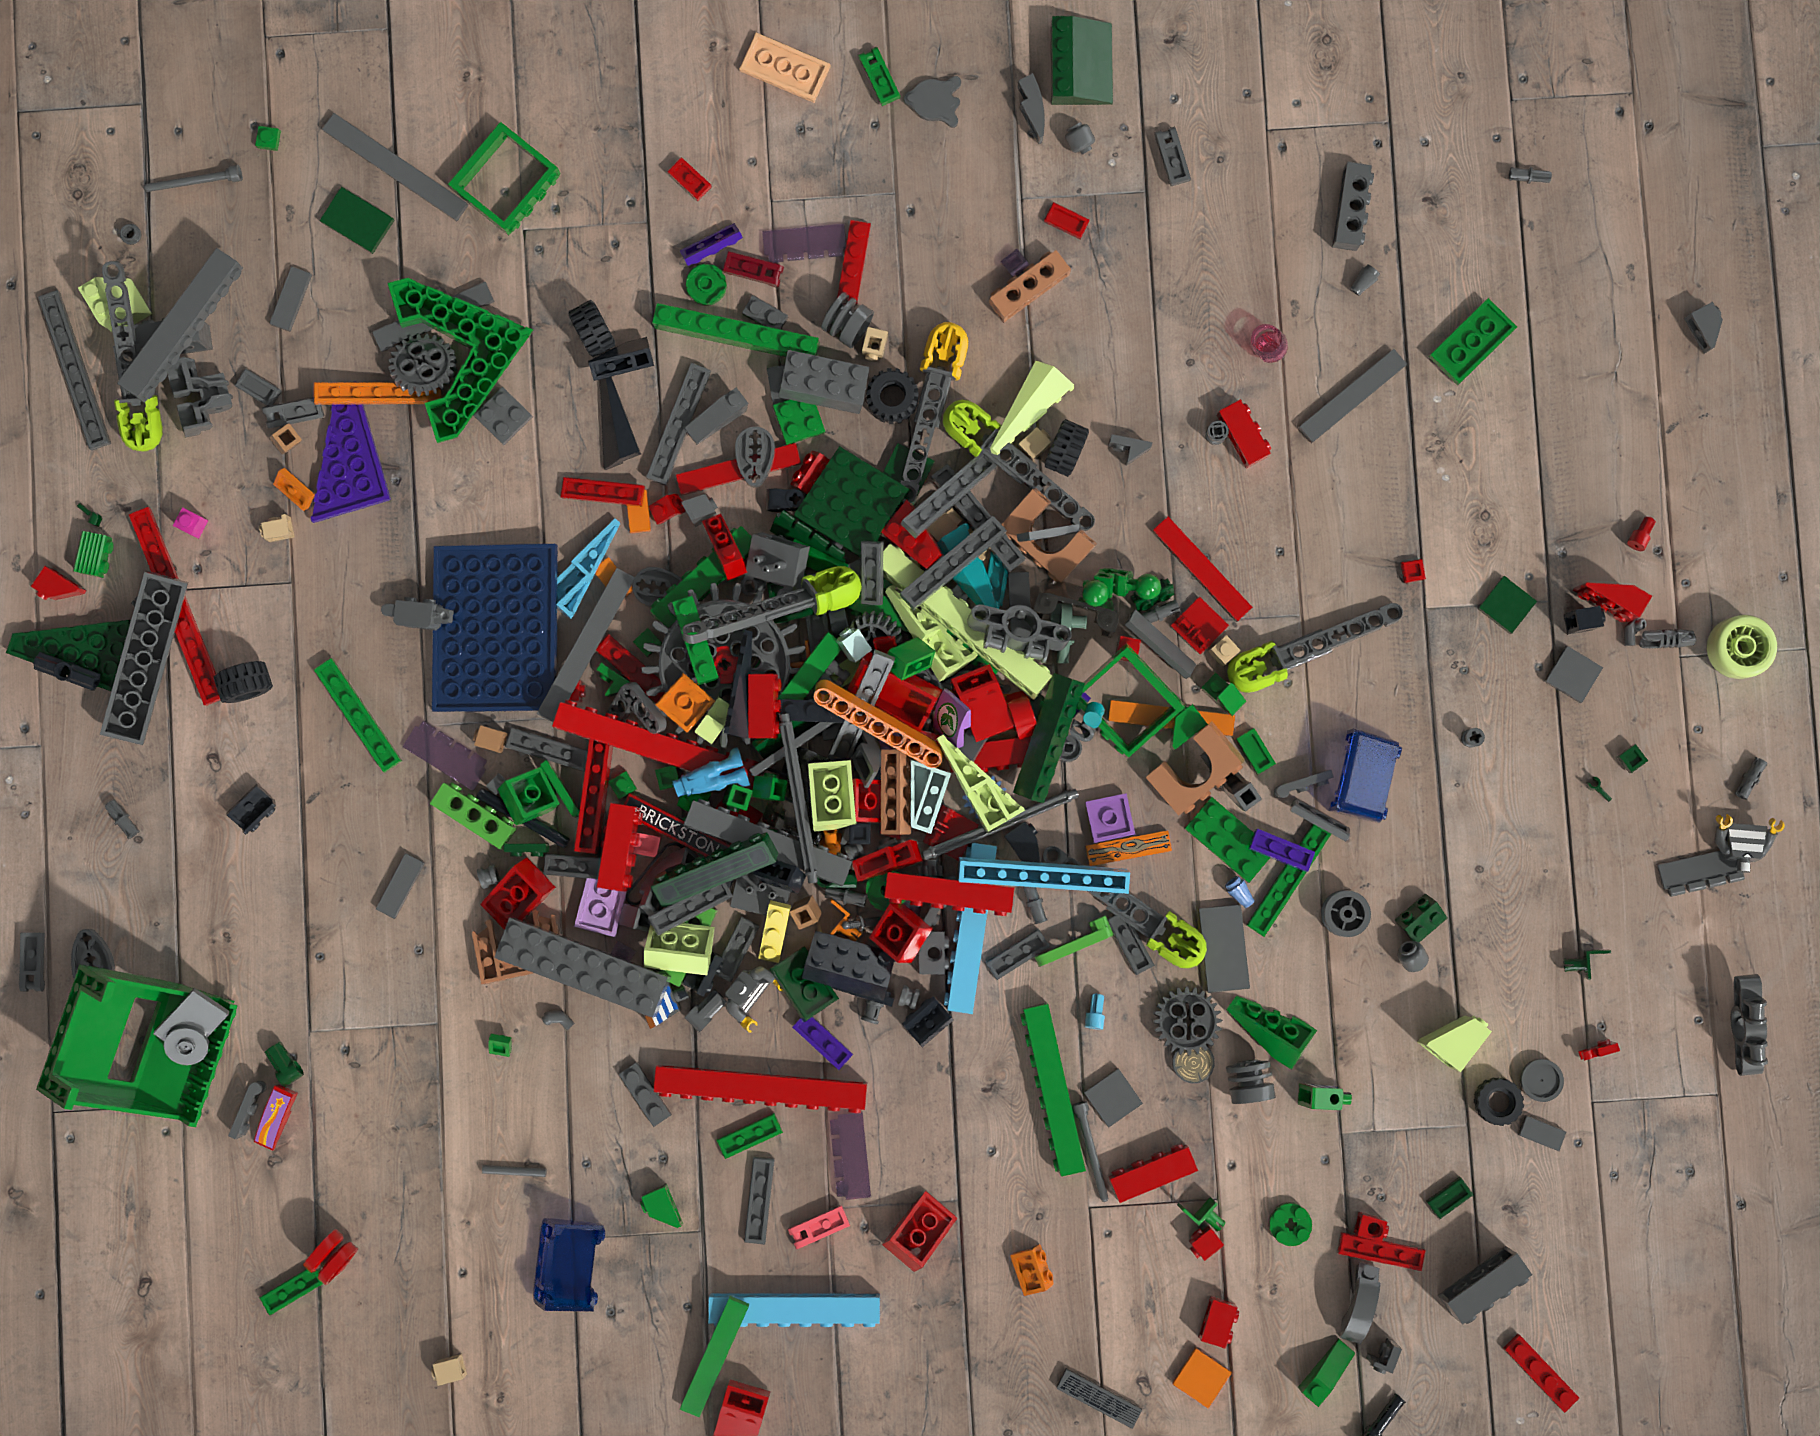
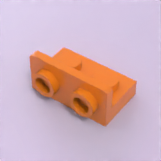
M1040 1244L1035 1245L1031 1249L1015 1252L1010 1255L1024 1296L1047 1291L1053 1286V1274L1048 1268L1046 1253L1042 1250Z

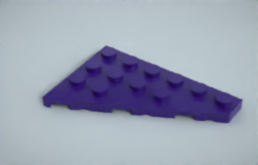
M364 404L332 405L330 425H328L325 439L326 446L322 455L321 471L319 470L316 486L317 493L314 497L315 503L311 516V522L313 523L391 500Z

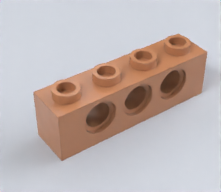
M1057 250L1052 253L1050 251L1045 253L1040 258L1041 261L1036 265L1030 264L1024 269L1025 273L1018 277L1016 275L1007 282L1008 285L1003 289L999 287L991 293L989 304L1003 322H1006L1070 275L1071 268ZM1048 269L1051 274L1045 277L1040 274V271ZM1031 281L1034 287L1028 289L1024 287L1023 283ZM1015 293L1018 298L1011 301L1007 298V295Z
M897 749L881 750V834H911V757Z

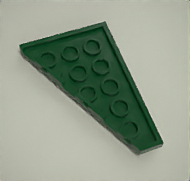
M131 620L12 633L6 653L34 663L35 657L39 652L67 662H74L78 666L100 673L101 681L97 687L112 692ZM68 666L65 668L64 671L65 675L67 676L70 674V669L68 668Z

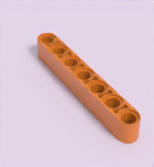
M820 680L816 684L814 700L818 705L927 767L936 768L941 764L942 749L934 740L829 680ZM825 690L829 694L823 695L819 691ZM845 701L847 704L840 705L838 704V702ZM862 711L865 713V715L860 716L857 715L856 712ZM881 722L883 723V725L877 726L874 723ZM898 732L902 735L894 736L892 733ZM911 743H918L919 746L914 747V746H912V745H910V744H911ZM935 753L937 756L931 757L928 754Z

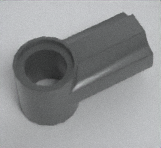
M714 989L685 1016V1019L700 1033L727 1001Z

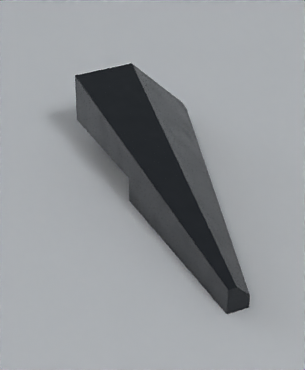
M612 377L600 379L604 470L621 465L623 461L641 455Z
M748 630L743 632L723 731L725 734L748 739V674H751L753 633Z

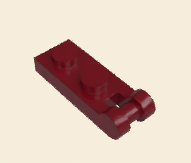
M728 251L723 273L778 288L780 285L779 277L780 274H783L784 266ZM767 270L772 271L771 277L765 276Z

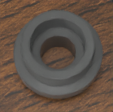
M127 224L121 228L120 237L124 243L134 245L141 239V230L134 224ZM134 232V236L129 238V234Z

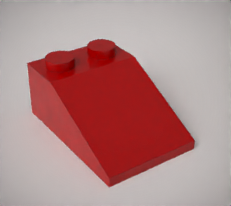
M526 857L512 867L480 905L505 930L509 918L525 920L532 913V910H535L556 887Z
M924 1191L893 1228L882 1245L915 1272L924 1267L958 1218L928 1192Z

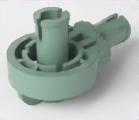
M1059 603L1052 608L1051 622L1067 626L1070 630L1071 628L1086 629L1087 616L1072 615V604ZM1070 639L1063 650L1057 651V663H1069L1070 645L1075 640Z

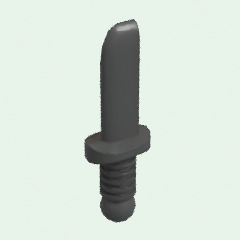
M861 915L856 916V920L844 921L842 928H858V931H864V927L876 926L881 917L863 919Z

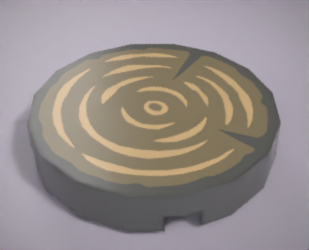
M1207 1047V1051L1204 1052L1199 1048L1198 1055L1192 1050L1191 1055L1187 1056L1186 1050L1183 1051L1182 1055H1179V1049L1177 1048L1172 1057V1067L1176 1075L1183 1081L1191 1084L1207 1080L1215 1066L1211 1050Z

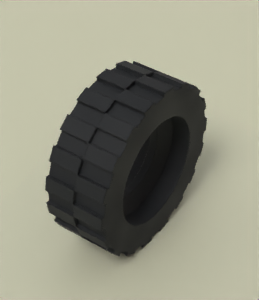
M1499 1077L1490 1078V1080L1483 1081L1477 1087V1091H1475V1110L1478 1111V1115L1491 1124L1499 1126L1512 1124L1511 1122L1516 1121L1519 1115L1521 1116L1522 1109L1524 1108V1096H1522L1521 1090L1516 1087L1515 1083ZM1496 1091L1504 1092L1509 1098V1105L1502 1112H1495L1489 1106V1097Z

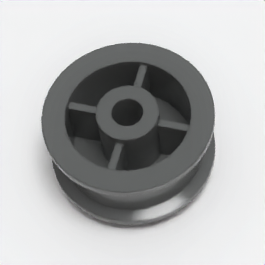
M1342 890L1334 892L1326 898L1321 908V918L1324 926L1334 935L1354 937L1361 934L1368 927L1371 920V909L1367 900L1359 893ZM1346 910L1349 913L1347 917L1344 916V912Z

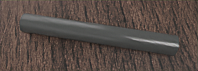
M483 1165L482 1174L546 1177L547 1169Z

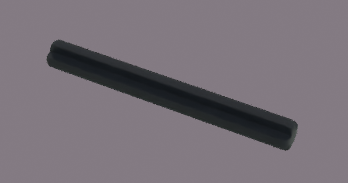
M481 788L476 796L479 800L511 818L501 798ZM535 818L522 823L562 848H566L570 842V838Z

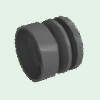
M844 292L828 309L821 329L825 332L831 329L830 335L832 337L839 331H842L839 341L847 347L853 348L870 325L874 311L863 304L854 310L856 299L852 298L849 300V295Z
M1258 1059L1244 1060L1226 1067L1227 1073H1237V1075L1228 1077L1229 1082H1238V1086L1229 1089L1232 1104L1255 1103L1276 1098L1274 1084L1263 1081L1264 1078L1272 1076L1271 1071H1262V1069L1271 1067L1270 1061Z

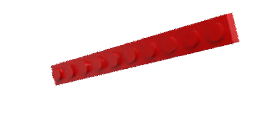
M146 507L129 514L151 572L179 579L151 508ZM185 596L175 633L202 702L205 706L220 701L213 679L216 672Z

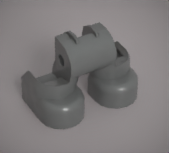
M186 357L179 358L178 362L168 370L167 375L174 399L189 396L191 392H200L202 400L177 405L185 438L200 435L201 431L210 430L213 424L210 421L209 414L224 412L232 408L231 399H233V395L228 392L227 386L229 382L225 380L224 373L198 377L195 359Z

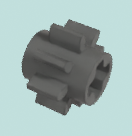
M923 860L922 866H918V876L938 878V876H943V866H938V860Z

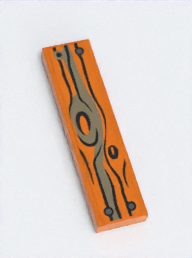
M1168 831L1085 846L1089 866L1172 851Z

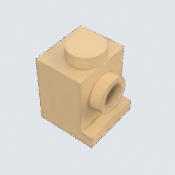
M868 327L862 349V354L866 355L865 358L867 360L877 361L878 358L883 359L888 332ZM877 344L879 348L875 350L871 349V346Z
M283 514L281 515L282 519L280 517L267 519L268 522H263L259 526L261 536L269 542L294 538L291 517Z

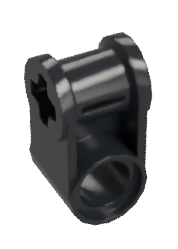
M767 489L766 511H797L805 496L796 489ZM795 496H798L801 501H797L795 505L792 500H795Z

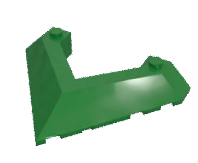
M410 278L387 283L402 328L424 323L471 349L464 365H462L446 396L425 403L436 442L441 443L458 438L534 330L514 323V321L490 313L466 301L444 294L437 289L420 284Z

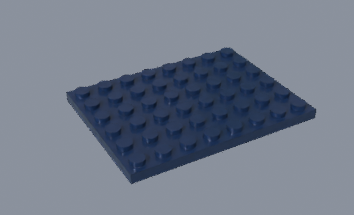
M557 544L434 546L433 600H436L435 604L453 611L452 623L441 624L439 629L433 630L432 712L539 710L557 677Z

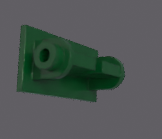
M1163 578L1160 579V594L1154 599L1144 600L1137 595L1136 591L1133 592L1130 598L1133 604L1135 603L1138 612L1148 610L1153 605L1161 601H1167L1175 595L1173 584L1170 583L1168 578L1165 580Z

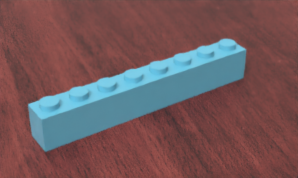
M972 843L971 847L967 846L965 858L995 860L997 846ZM965 907L964 911H957L956 921L960 922L959 930L954 932L953 942L957 943L956 951L951 952L950 963H953L954 966L953 972H948L947 984H950L951 987L950 993H945L944 1005L948 1006V1011L973 1014L988 910H986L985 914L973 913V908Z
M959 857L957 878L959 882L1129 894L1130 872L1124 868Z
M711 1293L709 1296V1323H714L715 1327L729 1296L749 1303V1308L740 1327H746L748 1323H756L758 1327H767L769 1323H777L779 1327H789L790 1324H799L800 1327H810L812 1324H820L821 1327H832L833 1324H841L842 1327H853L854 1324L874 1327L875 1324H880V1294Z

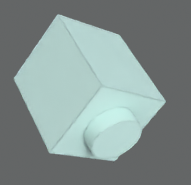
M847 628L839 634L840 637L836 640L849 661L857 662L872 650L859 629Z

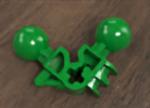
M1104 568L1099 570L1094 576V580L1083 581L1082 596L1083 600L1093 607L1105 604L1107 599L1112 597L1113 593L1117 596L1125 597L1129 591H1136L1140 598L1150 600L1160 594L1161 583L1153 574H1143L1138 579H1134L1132 571Z

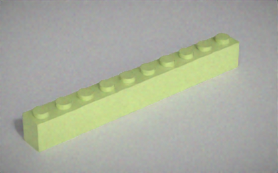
M889 544L883 551V577L900 591H903L920 577L924 571L920 569L921 566L913 559L909 560L904 556L905 553L902 549ZM942 586L920 605L922 609L1032 699H1035L1051 680L1050 670L1044 665H1038L1034 658L1029 657L1025 659L1024 652L1021 650H1012L1006 647L1005 652L1001 653L997 649L983 648L985 633L972 630L967 624L968 616L972 611L968 603L952 595L953 592L947 586ZM975 616L977 619L982 620L981 617Z

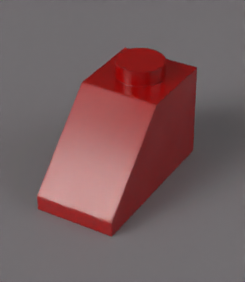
M47 566L43 567L31 585L32 588L37 590L35 594L44 600L48 598L60 600L83 595L87 591Z

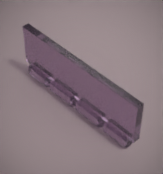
M844 224L762 231L764 255L769 256V262L772 263L784 262L783 254H787L788 261L804 260V252L808 253V259L825 258V250H828L829 257L843 256L842 249H846Z
M425 721L419 727L415 726L403 748L474 791L487 770L484 768L487 760L476 753L469 759L468 756L471 750L459 742H456L453 748L450 747L454 739L441 731H438L434 737L436 728Z
M863 1112L837 1115L838 1119L830 1120L831 1135L840 1136V1138L831 1139L833 1156L842 1157V1159L833 1160L835 1178L844 1177V1180L836 1181L837 1197L845 1196L846 1200L871 1197Z

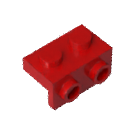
M812 450L804 457L801 468L793 474L790 485L807 495L830 460L820 452Z

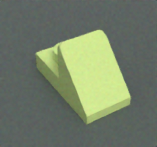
M718 697L695 730V733L712 744L725 726L729 704Z

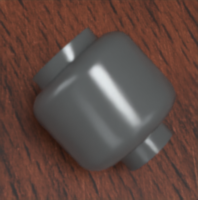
M1080 122L1067 129L1068 133L1065 135V139L1072 152L1077 153L1080 151L1081 154L1092 150L1091 145L1095 142V137L1088 124L1082 125Z
M1417 941L1403 943L1397 953L1399 961L1408 972L1421 971L1429 961L1426 950Z

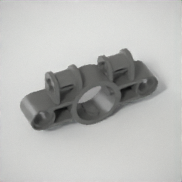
M976 605L967 619V624L972 630L985 633L983 648L997 649L1001 653L1005 652L1006 647L1012 650H1024L1025 659L1030 657L1041 660V663L1046 662L1049 649L1055 651L1063 650L1072 636L1071 630L1067 626L1041 620L1033 609L1023 605L1012 606L1006 611L985 605ZM975 616L981 617L982 620L977 619ZM1018 618L1019 620L1026 621L1031 628L1029 637L1023 638L1013 635L1008 630L1009 621L1007 620Z
M1758 974L1735 976L1733 982L1734 1007L1731 1010L1730 1022L1735 1039L1736 1070L1740 1076L1762 1074L1764 1065L1768 1064L1765 1052L1768 1042L1766 1041L1767 1018L1765 1017L1767 1001L1762 998L1761 978Z

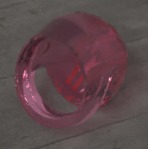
M1270 324L1260 325L1254 329L1251 335V347L1264 362H1278L1287 353L1288 341L1286 336L1275 326ZM1266 329H1271V330H1273V331H1268V332L1263 333L1262 335H1260V336L1258 337V339H1257L1256 342H1255L1256 336H1257L1261 331L1266 330Z

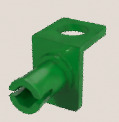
M1211 1197L1194 1216L1180 1203L1177 1204L1198 1225L1205 1220L1218 1232L1221 1228L1216 1222L1222 1227L1226 1223L1225 1220L1213 1211L1218 1203Z

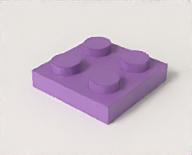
M1126 793L1085 802L1094 843L1135 834Z

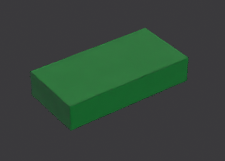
M1255 728L1236 738L1237 743L1257 775L1276 764Z

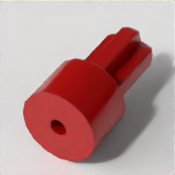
M1644 517L1638 530L1632 532L1627 542L1630 548L1640 552L1646 549L1651 540L1650 533L1656 523L1652 517Z

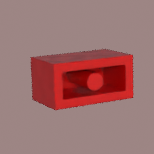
M1210 1296L1198 1336L1202 1342L1226 1349L1227 1343L1230 1344L1233 1338V1331H1231L1233 1323H1237L1239 1317L1236 1304Z

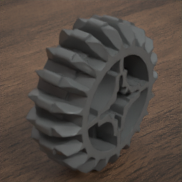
M875 610L871 611L870 615L866 611L862 616H856L855 620L850 623V629L855 628L859 629V631L864 627L870 626L869 631L861 634L872 648L870 651L872 653L875 651L873 639L876 637L895 636L897 646L902 644L903 635L900 634L901 628L895 627L897 621L891 622L890 615L886 618L883 617V611L879 615H876Z

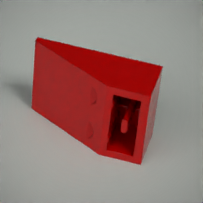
M1586 582L1573 589L1574 592L1578 593L1577 596L1584 601L1590 600L1596 604L1595 606H1601V610L1612 613L1614 615L1613 618L1622 623L1640 618L1652 598V595L1635 585Z
M990 664L951 679L954 695L971 710V727L969 728L976 742L1015 727L1000 685Z
M730 1379L713 1436H758L771 1391Z

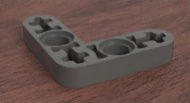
M636 682L623 685L606 712L615 716L617 714V720L625 723L633 711L652 734L666 729V719ZM621 701L624 703L625 710L621 705ZM642 703L645 706L646 712L642 709Z

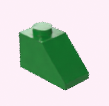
M1185 704V708L1173 718L1170 742L1172 751L1208 725L1193 704L1189 707Z
M667 1184L643 1194L640 1205L643 1212L648 1213L650 1218L675 1228L683 1225Z

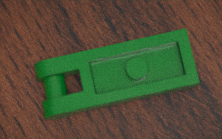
M878 47L872 48L866 54L864 52L859 54L860 63L870 80L881 106L900 99L898 89ZM875 59L876 62L870 65L869 61Z

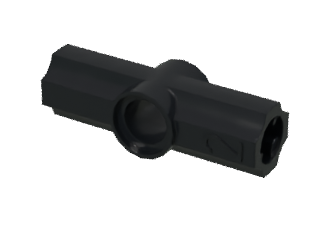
M39 652L33 663L35 670L95 691L101 681L100 673L43 652ZM67 666L70 669V674L68 676H66L64 672Z

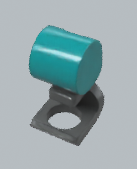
M1090 702L1086 707L1082 723L1073 719L1070 734L1083 742L1090 741L1094 736L1096 728L1102 721V716L1105 712L1103 705L1098 702ZM1074 726L1080 728L1083 734L1078 733Z

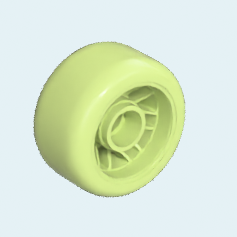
M1738 615L1721 621L1713 628L1707 640V655L1712 666L1722 675L1734 679H1745L1763 673L1771 666L1777 653V640L1773 630L1765 621L1752 615ZM1738 643H1739V644L1741 645V647H1742V651H1741V652L1738 650V647H1737Z

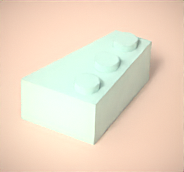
M911 760V827L931 834L951 773L930 768Z

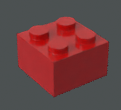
M890 903L869 938L897 963H912L933 928L905 904Z

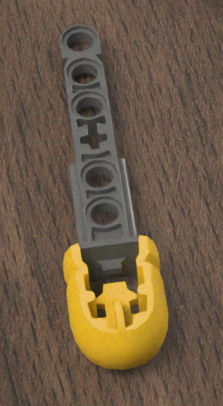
M943 322L931 330L923 354L925 359L921 361L920 370L926 374L914 418V422L917 424L903 472L904 481L901 480V484L914 493L913 498L908 500L911 504L917 498L918 484L922 479L934 430L939 428L950 383L960 379L962 372L960 367L964 364L968 349L966 332L961 326L952 322ZM938 337H940L939 342L942 343L941 349H938ZM952 346H955V355L957 357L952 364V373L945 371V368L937 366V369L929 367L933 362L932 355L934 350H937L939 360L948 362L949 358L954 356L951 350ZM933 389L939 391L940 397L937 400H931L928 397L929 391ZM930 409L934 412L935 416L932 420L923 418L925 410ZM923 430H927L926 432L929 437L924 438L923 445H927L926 448L922 445H914L915 442H920L918 432L921 433ZM914 450H922L924 457L921 460H915L912 457ZM910 469L918 471L919 476L916 480H910L907 477V472Z

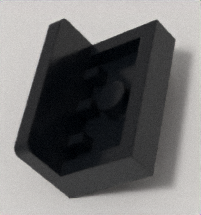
M256 784L226 813V816L235 822L246 835L250 831L254 832L260 826V821L264 817L268 818L274 813L276 802L275 799Z
M712 951L708 975L687 973L682 982L683 985L704 997L705 993H709L713 987L714 981L712 980L715 974H719L723 967V958Z
M935 997L926 999L916 1012L910 1013L902 1025L923 1048L954 1019Z

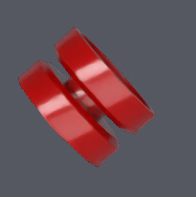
M337 1229L333 1230L318 1245L303 1264L311 1273L316 1272L324 1265L318 1273V1279L325 1286L345 1269L358 1251V1248L351 1241L345 1243L338 1250L344 1240V1235Z

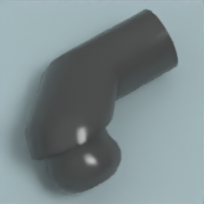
M1638 618L1632 620L1624 627V646H1635V634L1641 629L1646 628L1647 623L1645 619Z
M549 1010L542 1017L545 1025L560 1023L567 1031L575 1024L562 1010Z

